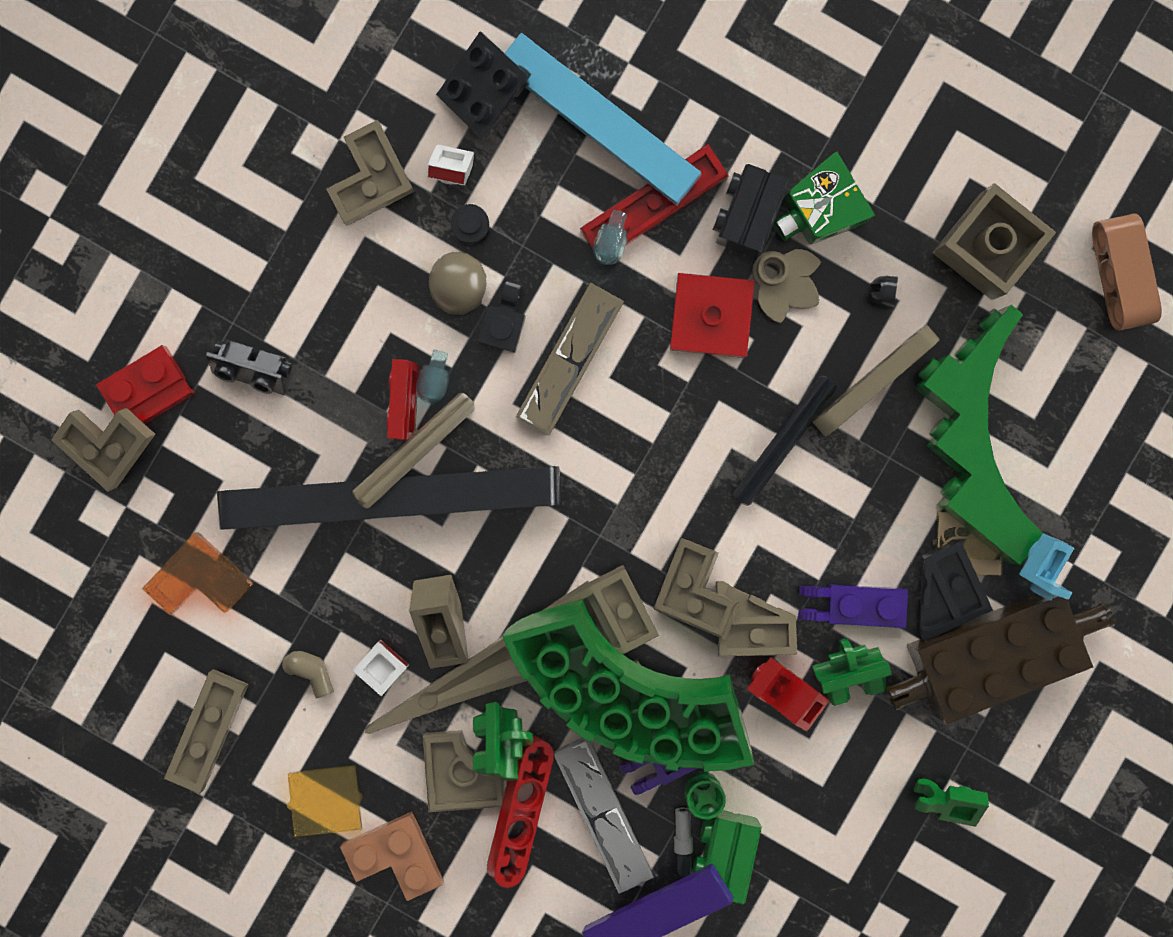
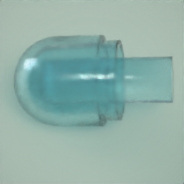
M612 210L608 225L602 224L601 229H598L593 245V254L601 264L613 265L623 256L628 233L623 230L627 214L622 211Z
M433 349L430 364H423V368L420 369L416 392L418 397L426 403H437L446 395L450 380V371L444 369L448 357L447 352Z

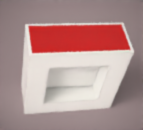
M436 145L428 163L427 178L440 180L445 184L465 185L473 166L474 152Z
M379 640L352 671L382 696L409 664L382 640Z

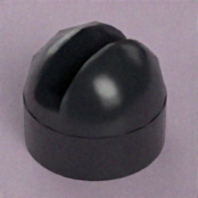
M879 276L870 283L871 287L880 289V292L869 293L871 300L875 304L894 307L898 276Z

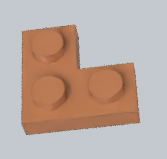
M412 811L345 841L340 846L356 882L391 866L407 901L443 884L444 880Z

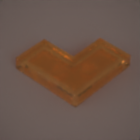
M195 532L142 589L169 615L174 614L197 589L207 596L221 611L226 613L254 583L202 534Z

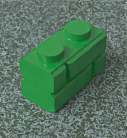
M723 810L717 817L711 820L704 819L702 824L700 842L705 843L703 857L696 856L692 873L713 864L733 895L732 902L746 903L762 829L759 820L752 816L739 813L734 814L733 812Z

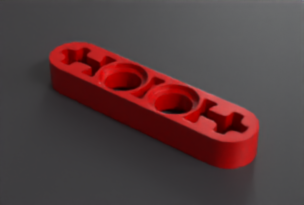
M533 735V744L522 746V759L518 760V779L507 781L487 861L489 876L504 888L517 885L526 873L554 760V751L550 744ZM538 749L540 751L539 757H533L532 761L529 760V754L536 753ZM532 771H534V772L536 773L535 776H532V775H531V772H532ZM526 783H532L533 792L527 800L519 802L517 793L520 787ZM516 821H523L522 833L514 839H509V827ZM510 861L513 864L512 867L506 868L504 873L500 871L501 867L508 866Z

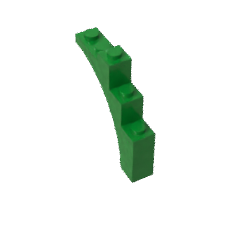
M1009 305L999 311L994 308L983 318L979 324V327L983 330L974 341L968 338L954 354L958 358L957 361L950 355L938 360L935 358L929 360L918 373L922 380L915 389L949 416V419L946 417L940 419L931 429L929 435L933 438L926 447L961 475L959 478L954 476L946 483L940 492L944 497L937 505L992 549L1004 561L1010 564L1021 565L1027 558L1030 548L1035 542L1039 541L1043 532L1022 512L1007 490L994 459L988 430V397L994 368L1006 339L1023 316L1014 306Z

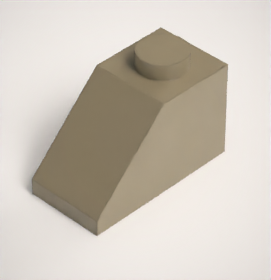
M452 575L414 581L409 613L430 669L468 663L462 607Z

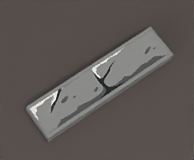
M581 738L554 751V757L618 893L620 894L654 878L653 872L593 744Z

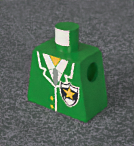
M835 152L786 194L783 201L789 212L776 219L774 227L784 241L802 232L807 242L812 245L860 227L873 218L875 214L839 153Z

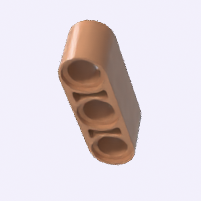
M1129 214L1096 221L1092 227V241L1108 316L1112 326L1120 331L1157 323L1160 321L1162 314L1161 301L1146 231L1141 217L1138 214Z

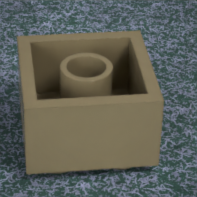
M994 183L977 196L932 253L989 299L994 300L1006 295L1056 232Z

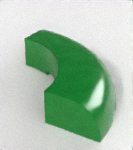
M583 599L531 614L517 621L504 632L502 638L512 661L524 681L527 680L540 696V702L547 709L551 708L559 717L566 721L567 727L592 743L594 740L602 746L612 749L613 754L640 764L646 761L666 765V769L678 771V767L704 768V772L732 770L754 765L749 737L730 674L703 679L680 678L661 674L635 663L615 649L604 638L588 614Z

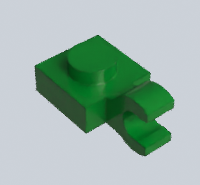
M919 779L914 787V792L923 793L928 797H919L915 804V809L924 813L937 812L938 820L976 827L989 807L988 793L975 791L968 787L949 786L946 792H944L936 783L928 779Z

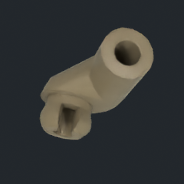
M293 651L284 658L282 662L284 672L288 675H297L309 679L315 698H320L334 692L325 663L320 657L304 651Z

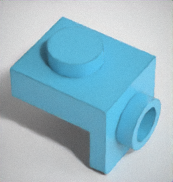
M1043 533L1039 541L1035 542L1030 548L1028 560L1019 575L1032 582L1030 590L1048 600H1052L1054 595L1069 600L1072 592L1055 581L1073 552L1074 547Z

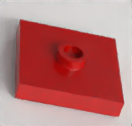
M678 273L670 350L746 358L755 281Z

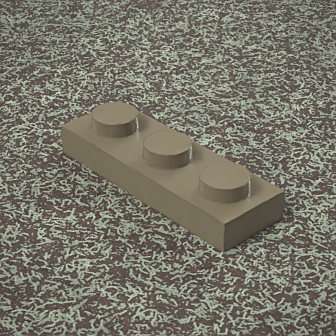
M214 669L209 671L164 779L199 794L205 790L249 684Z

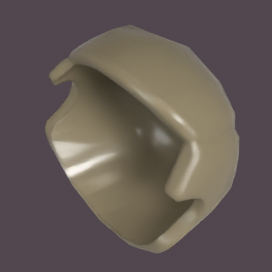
M450 252L437 259L429 275V291L435 305L439 309L450 315H465L480 306L487 286V275L480 261L468 253Z

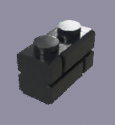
M750 164L745 165L741 174L734 172L726 192L727 195L732 196L728 210L720 208L712 229L719 232L715 243L732 250H737L753 258L760 257L790 180Z

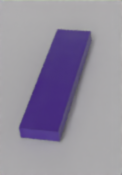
M711 864L585 925L582 934L584 937H662L730 905L733 895L715 866Z

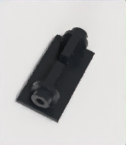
M228 339L224 342L217 341L213 353L207 352L206 357L211 372L217 378L230 383L240 381L249 384L261 393L271 394L275 392L285 395L286 391L282 377L288 378L292 371V363L287 362L286 357L260 350L255 362L250 361L254 352L252 347Z

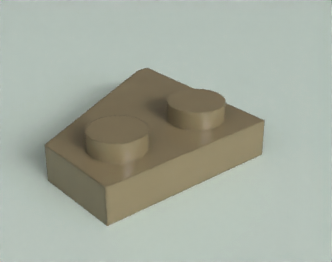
M724 581L716 582V593L740 602L727 638L722 639L718 637V656L797 655L796 615L781 608H776L758 597L730 586Z

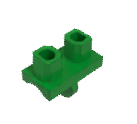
M848 638L839 640L840 652L829 654V661L812 665L813 673L819 686L834 706L847 703L851 699L848 687L861 684L865 694L869 695L885 692L886 676L892 675L890 664L884 660L878 647L867 650L866 645L852 648Z
M497 702L486 704L485 713L473 717V732L475 736L486 739V750L476 752L473 756V771L507 781L517 780L518 760L522 759V746L533 744V733L522 731V719L517 718V710L501 707Z

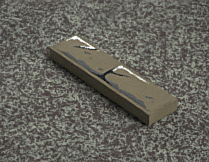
M593 283L589 284L516 415L517 418L550 436L624 303L623 300Z

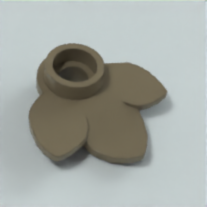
M795 249L784 255L776 251H768L761 254L755 260L752 275L755 282L760 286L758 303L762 311L771 320L781 323L787 315L789 306L807 309L819 304L817 288L809 277L821 263L814 254L803 249ZM765 266H775L778 271L775 278L766 276Z

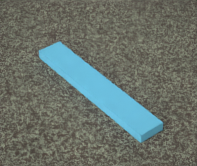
M520 33L505 52L518 66H523L532 74L528 79L530 85L528 87L525 86L526 89L676 206L701 177V172L523 33Z

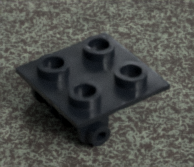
M480 31L436 95L480 139L484 140L490 133L494 134L497 131L495 128L503 119V114L508 115L510 113L507 106L509 104L515 106L517 102L514 96L518 97L525 86L528 87L530 85L528 79L532 74L523 66H518Z

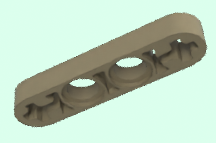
M928 325L920 328L813 420L814 425L825 437L831 434L930 350L940 339Z

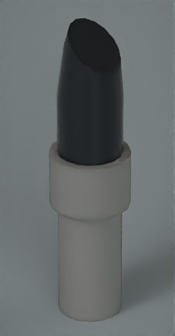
M681 807L675 810L676 836L674 837V852L676 853L677 874L684 878L691 873L693 837L691 836V811L689 808Z

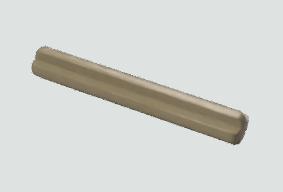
M464 393L457 394L353 490L354 499L362 507L370 508L474 411L473 401Z

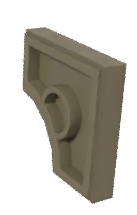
M462 730L423 734L428 812L501 807L505 793L504 780L473 771L474 754L466 745Z

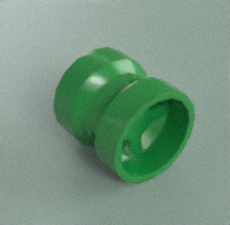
M698 772L687 779L684 786V795L689 810L700 819L710 820L717 817L723 811L726 804V796L719 780L708 772Z

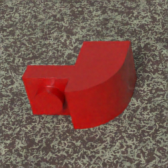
M770 657L767 663L761 664L755 670L751 678L752 683L747 688L757 698L774 707L793 724L805 731L809 730L830 702L824 695L773 657Z

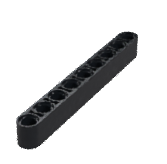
M559 466L402 477L370 508L362 507L352 494L353 490L364 480L217 491L220 530L562 504Z

